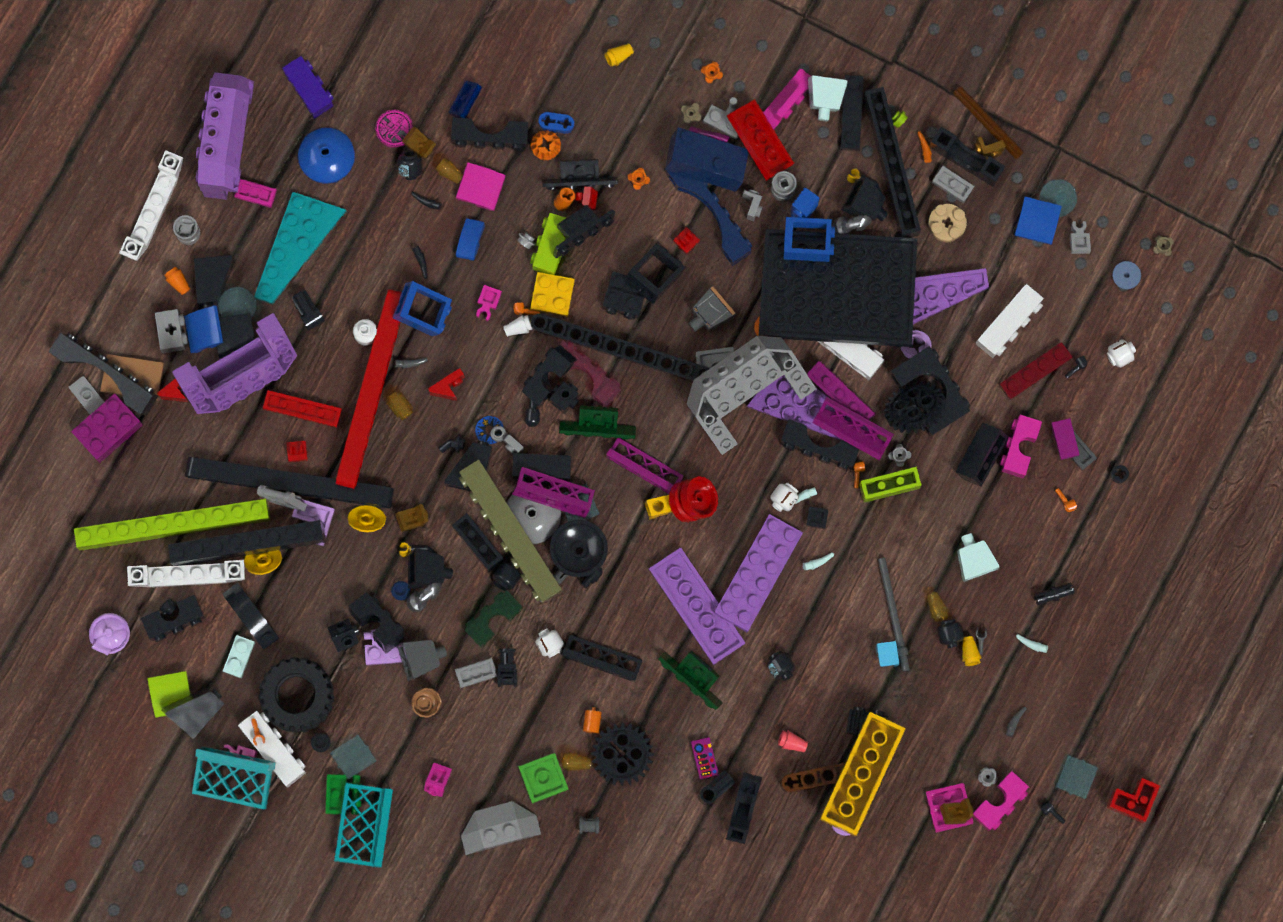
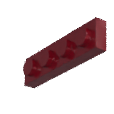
M1061 342L1000 383L999 386L1007 398L1012 400L1073 357Z

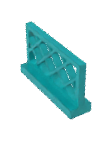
M204 746L196 749L195 757H197L192 794L260 809L267 808L272 770H275L276 762ZM203 761L209 762L213 768L208 773H205L202 769ZM222 765L227 766L231 772L226 777H223L218 769ZM240 769H244L249 776L244 781H241L236 773ZM214 771L220 779L215 785L208 778V775ZM258 773L266 774L265 783L261 786L254 777ZM232 775L238 782V785L233 789L226 782V779ZM205 779L210 787L206 791L198 790L199 782ZM250 779L256 786V789L249 793L244 785ZM223 783L228 791L224 795H220L215 788ZM239 787L242 788L246 795L242 799H238L233 792ZM259 791L262 795V803H256L251 795Z
M345 783L334 861L382 867L393 789ZM349 788L357 789L362 796L352 802L348 796ZM371 791L380 792L379 800L372 805L366 795ZM364 798L370 807L361 813L355 806V803ZM353 806L359 815L352 821H349L345 813L348 808ZM372 808L376 814V820L369 824L363 814ZM361 817L367 827L358 833L351 823ZM350 825L356 835L347 841L342 834L343 829ZM369 828L374 835L373 839L366 844L360 834ZM358 836L365 846L355 852L349 842ZM347 845L353 855L347 859L339 858L340 849ZM364 848H367L371 854L370 862L362 861L357 854Z

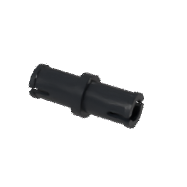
M1070 582L1056 588L1052 586L1049 590L1035 593L1034 599L1036 604L1040 605L1049 601L1056 602L1059 598L1073 595L1075 592L1072 583Z

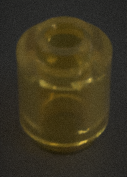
M394 392L387 398L389 401L386 404L401 421L414 412L412 405L402 392L399 394Z

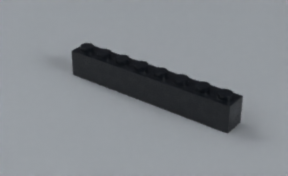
M884 87L867 90L864 94V101L899 236L903 238L919 236L921 229Z
M318 520L168 544L170 564L173 566H183L326 543L324 523Z

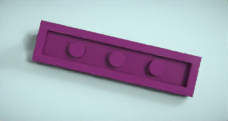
M818 361L807 373L808 377L835 402L868 420L877 414L822 361Z
M828 397L824 400L812 422L878 460L882 457L894 435ZM829 405L834 408L835 412H831L825 409V407ZM847 415L852 421L848 422L843 416ZM860 425L868 427L869 431L861 429ZM881 434L886 437V442L879 439L877 435Z
M617 438L612 448L606 454V458L667 494L670 493L673 484L667 482L664 476L672 474L678 477L675 483L682 481L684 477L682 474L620 438ZM621 444L626 447L628 455L623 456L616 452L617 446ZM636 455L642 456L644 464L638 465L632 461L631 457ZM654 464L659 466L661 474L655 475L650 472L648 466Z
M522 467L512 495L586 518L591 508L595 490ZM524 474L531 476L534 482L527 483L522 481ZM541 482H550L552 488H543ZM561 487H566V488H568V490L570 491V494H568V495L562 494V493L560 492L559 488H561ZM584 493L589 495L588 501L580 500L577 494Z

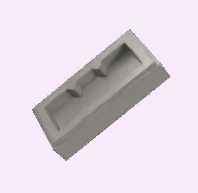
M84 375L68 387L90 415L104 403L103 399Z
M492 658L455 669L460 688L497 677Z

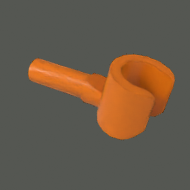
M522 302L514 304V313L516 315L540 314V311L524 309V303Z
M863 461L856 462L853 466L855 473L854 488L859 489V472H865Z
M1059 488L1056 489L1055 492L1061 498L1067 512L1076 510L1075 500L1068 501Z
M256 718L251 719L255 734L253 743L257 746L256 737H261L263 743H265V737L260 734Z

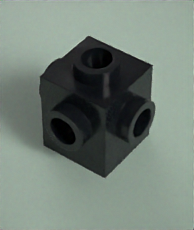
M563 382L561 385L557 384L551 392L553 395L549 399L550 403L565 414L569 408L573 409L578 404V389L572 383L566 384Z
M349 618L327 627L338 652L359 643L357 635L360 633L356 624L351 625Z

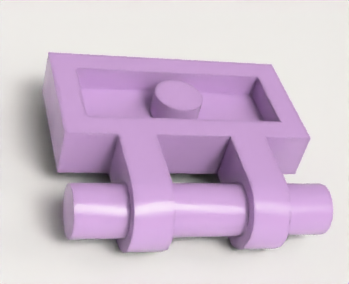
M375 630L364 632V640L372 639V645H365L366 665L402 663L397 646L386 654L374 641L372 632Z

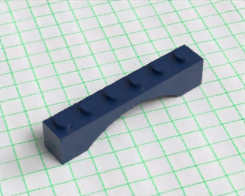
M667 171V177L677 191L697 198L712 212L721 232V252L729 263L734 266L750 255L752 250L750 241L746 237L743 238L739 233L741 229L736 222L732 223L728 218L730 217L729 212L725 207H720L716 194L714 192L710 193L707 189L708 184Z

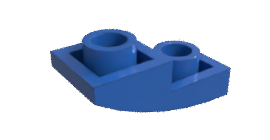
M466 218L458 242L456 257L474 261L480 247L479 240L485 228L484 222Z

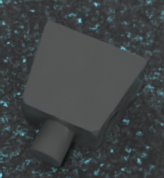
M432 640L405 642L397 646L408 681L439 667V659L447 656L445 647L435 648Z

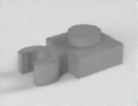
M1075 221L1071 225L1073 232L1069 236L1071 254H1090L1091 252L1090 233H1084L1087 226L1085 221L1082 222V228L1076 227Z

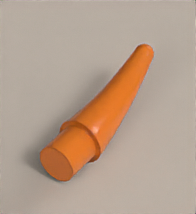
M919 131L917 134L921 142L924 162L930 163L932 161L931 149L925 137Z

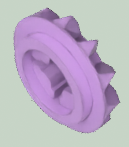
M913 331L912 345L914 339L917 344H923L918 348V353L929 346L931 347L930 338L924 332ZM901 347L903 354L907 358L917 354L915 348Z

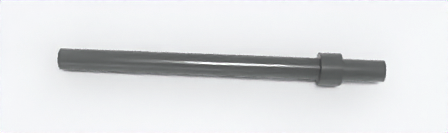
M880 558L878 563L897 644L898 657L900 658L902 672L910 671L907 659L909 654L907 647L904 645L886 559Z

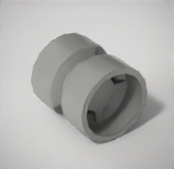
M782 171L774 176L771 193L778 201H788L793 197L797 184L794 175L790 172Z
M182 215L173 224V231L178 241L182 244L192 245L199 240L201 231L193 217Z

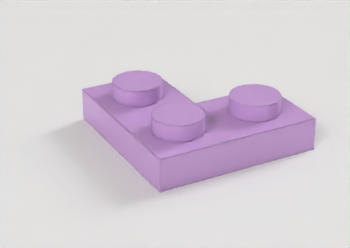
M301 499L300 501L307 504L305 512L294 509L292 517L306 522L321 520L324 523L325 535L327 537L335 509Z

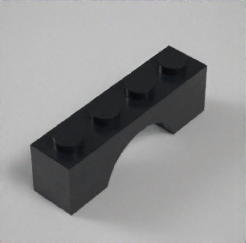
M453 117L451 142L456 147L461 148L466 147V145H473L478 149L490 146L496 150H503L506 147L512 148L514 151H522L527 149L529 125L528 122L509 121L501 132L485 134L474 126L471 118Z
M940 127L929 146L930 149L994 187L1006 167L990 156H983L969 149L956 135L943 127Z
M788 419L780 442L783 448L787 450H799L806 457H812L813 455L818 457L819 461L823 463H835L838 468L846 471L848 469L852 470L859 452L858 448L844 440H841L832 447H820L809 438L806 425Z

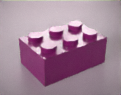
M114 393L71 432L92 456L101 463L143 425Z

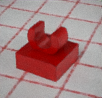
M584 187V193H576L575 200L579 201L578 203H582L583 206L587 205L591 210H596L598 192L592 187Z
M686 227L673 242L687 255L700 242V239Z
M306 441L286 442L288 462L308 461Z

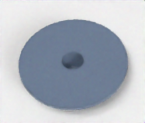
M1124 261L1115 266L1112 276L1118 287L1132 289L1140 282L1141 272L1136 264Z

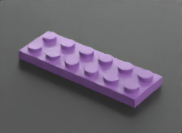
M769 514L713 614L748 632L803 533Z
M679 548L649 568V571L713 665L745 644L733 624L713 614L719 603L682 548Z

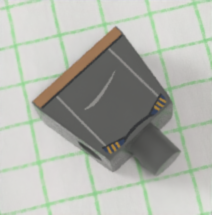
M712 286L692 308L695 318L688 325L694 332L702 326L710 332L735 318L736 313Z

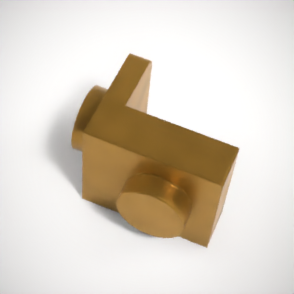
M412 127L402 140L411 151H416L423 158H427L436 146L434 141L429 140L415 127Z
M981 136L977 137L976 144H974L978 154L991 156L992 158L1002 155L1005 149L1003 140L985 146Z
M423 504L395 514L401 532L422 527L428 522V513L424 509Z
M964 798L960 803H944L940 806L945 825L963 824L973 817V807L970 804L969 798Z

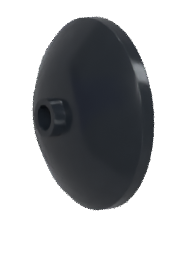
M573 520L563 524L556 530L550 543V554L553 563L561 572L572 577H585L595 573L604 564L608 553L607 540L602 530L595 524L585 520ZM578 548H581L583 550V553L577 554L576 550Z

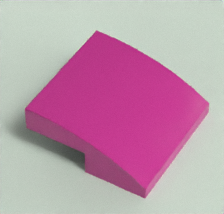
M467 163L456 198L457 200L475 204L476 207L494 211L506 176L491 169Z
M964 783L926 792L935 833L973 824V818L971 817L963 824L945 825L940 806L944 803H960L964 798H968Z

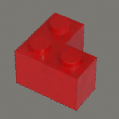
M1141 778L1137 782L1133 795L1116 788L1113 790L1106 808L1144 823L1148 818L1160 785Z

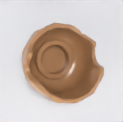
M423 688L413 695L411 707L418 716L429 718L438 712L442 700L439 693L434 689Z

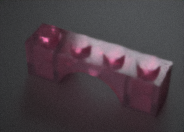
M563 340L559 345L577 359L570 370L576 369L587 373L594 384L592 398L602 407H609L621 394V388H619L621 385L612 378L610 380L605 376L606 372L601 367H594L591 364L592 360L585 354L581 356L576 351V346L571 342L566 343Z

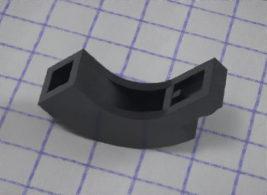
M238 582L222 594L263 650L279 639Z
M743 772L726 840L745 844L762 777Z

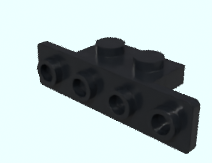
M598 159L560 160L561 179H542V187H546L548 190H555L562 186L575 189L577 186L595 188V185L614 187V184H618L617 176L599 177Z
M586 205L558 223L557 228L567 239L555 247L553 256L555 258L561 255L565 256L573 247L583 244L588 237H594L603 227H609L614 222L615 211L612 209L598 218Z

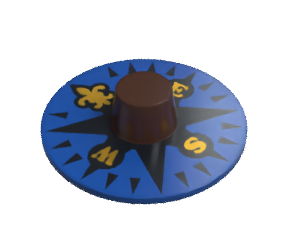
M493 416L483 417L478 421L475 428L477 438L489 444L497 443L491 438V430L495 426L503 427L502 422ZM499 431L495 433L496 436H501L502 434Z

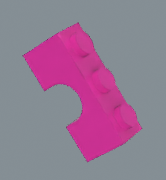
M1023 415L1013 420L1011 430H1014L1012 437L1008 438L1005 446L1008 448L1007 455L1003 454L1000 466H1003L1001 472L1020 478L1026 476L1031 457L1025 456L1020 452L1019 443L1022 441L1035 442L1042 421Z
M1012 771L997 786L1004 794L1003 804L1001 806H993L985 800L973 812V818L987 831L992 828L996 830L1002 823L1000 819L1003 815L1006 814L1008 816L1016 808L1013 804L1017 800L1021 802L1028 794L1026 790L1029 786Z

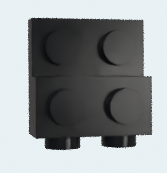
M612 272L602 309H605L606 313L616 315V313L623 314L624 318L630 320L639 319L645 297L625 281L627 275Z

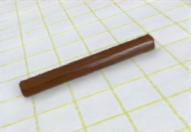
M961 86L954 91V95L980 123L998 141L1003 140L1005 149L1015 159L1023 155V150Z

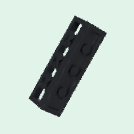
M573 635L569 636L562 653L564 658L632 682L636 681L643 662L641 659ZM572 640L579 642L583 650L579 652L570 650ZM596 648L599 650L601 657H590L587 651ZM611 654L616 655L620 663L616 665L607 663L605 657ZM628 661L638 663L635 672L625 669L623 664Z

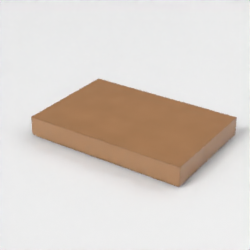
M107 354L109 363L112 365L116 363L124 368L123 372L128 376L132 374L139 378L138 382L143 386L147 384L154 388L155 394L160 391L164 363ZM104 372L100 392L107 394L115 393L122 396L117 384Z

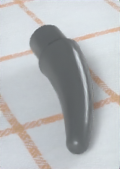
M428 359L395 360L394 367L402 369L415 367L427 362Z
M1026 707L1019 710L1008 723L1007 736L1013 737L1021 716L1027 710Z

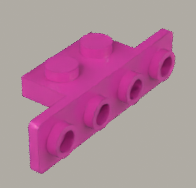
M800 69L764 111V115L773 129L778 126L783 118L787 120L793 112V106L795 104L799 105L805 98L804 93L809 89L808 78L811 76L803 69Z

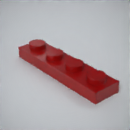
M267 390L263 410L335 428L338 427L342 408Z

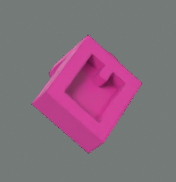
M433 763L424 791L432 796L442 797L452 769Z

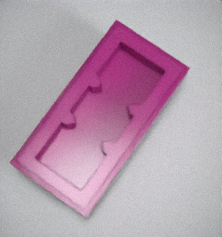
M240 179L238 193H235V198L272 208L277 189Z

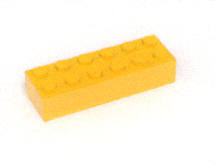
M872 712L868 713L819 820L853 836L857 835L906 728Z

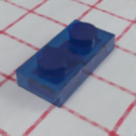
M466 80L448 113L453 117L466 118L482 86Z

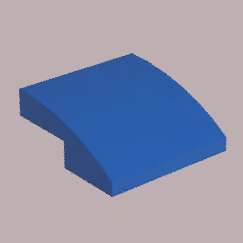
M1024 197L1015 236L1052 245L1062 206Z
M217 306L207 307L184 316L191 353H198L206 348H214L223 343Z

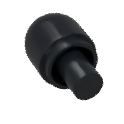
M530 400L529 409L525 411V423L529 427H536L540 422V409H537V404Z
M602 567L595 573L585 576L581 586L587 589L591 583L597 582L603 574Z

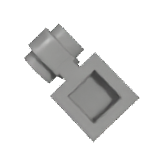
M502 426L492 428L491 438L496 442L504 441L506 444L505 448L511 454L524 451V447L511 435H508ZM499 431L502 434L501 436H496L495 433Z

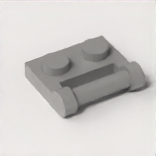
M260 485L257 489L258 496L273 504L305 512L307 504L300 501L301 497L296 496L293 492L287 491L285 493L269 489L265 485Z

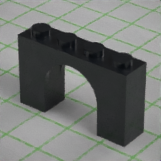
M930 346L889 371V374L898 388L920 375H929L939 381L943 388L946 402L944 408L946 411L941 413L942 418H937L938 423H931L932 428L925 427L927 434L932 436L970 412L968 408L970 404L965 397L960 395L958 384L955 381H951L948 376L950 374L949 370L944 364L941 365L938 360L940 357L934 348L931 349Z

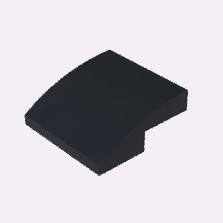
M251 313L219 317L223 343L217 346L219 359L255 340Z

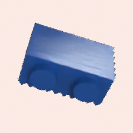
M803 188L801 194L792 203L791 217L810 218L818 207L820 198L807 188Z

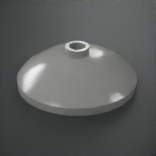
M512 495L506 502L532 544H539L550 539L560 525L561 510ZM531 510L535 511L536 513L533 517H530L528 515L529 511Z

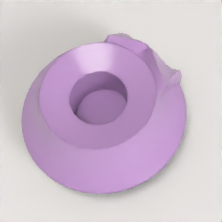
M114 613L100 615L92 622L89 629V639L93 645L92 649L106 655L122 650L130 637V629L124 618Z

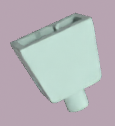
M813 75L808 78L809 105L811 109L819 110L818 120L829 121L830 111L836 112L840 109L847 80Z
M972 533L961 537L965 547L959 549L957 554L963 582L999 569L998 562L984 540L975 543Z

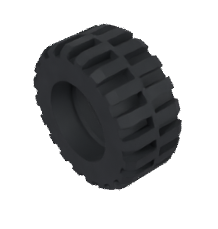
M290 657L288 660L283 659L279 661L280 663L272 665L269 672L264 674V679L262 683L260 682L259 686L260 706L265 716L281 730L290 731L291 733H304L312 728H317L322 721L324 722L327 719V715L331 713L333 708L332 704L335 698L334 687L328 674L317 663L307 658ZM293 677H302L308 680L315 691L313 704L309 709L301 713L288 712L279 702L278 694L280 687L286 680Z

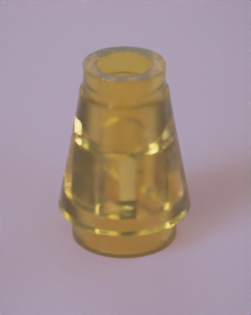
M443 158L435 169L439 172V175L456 184L463 178V174L450 159Z
M938 592L927 595L931 618L935 622L947 619L949 617V610L938 595Z
M572 752L563 754L562 769L567 771L590 770L591 758Z

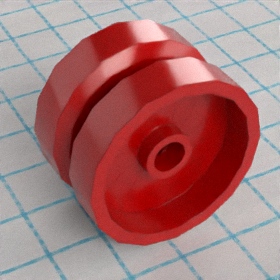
M698 476L675 483L669 493V505L677 519L689 523L712 516L718 506V494L710 480Z

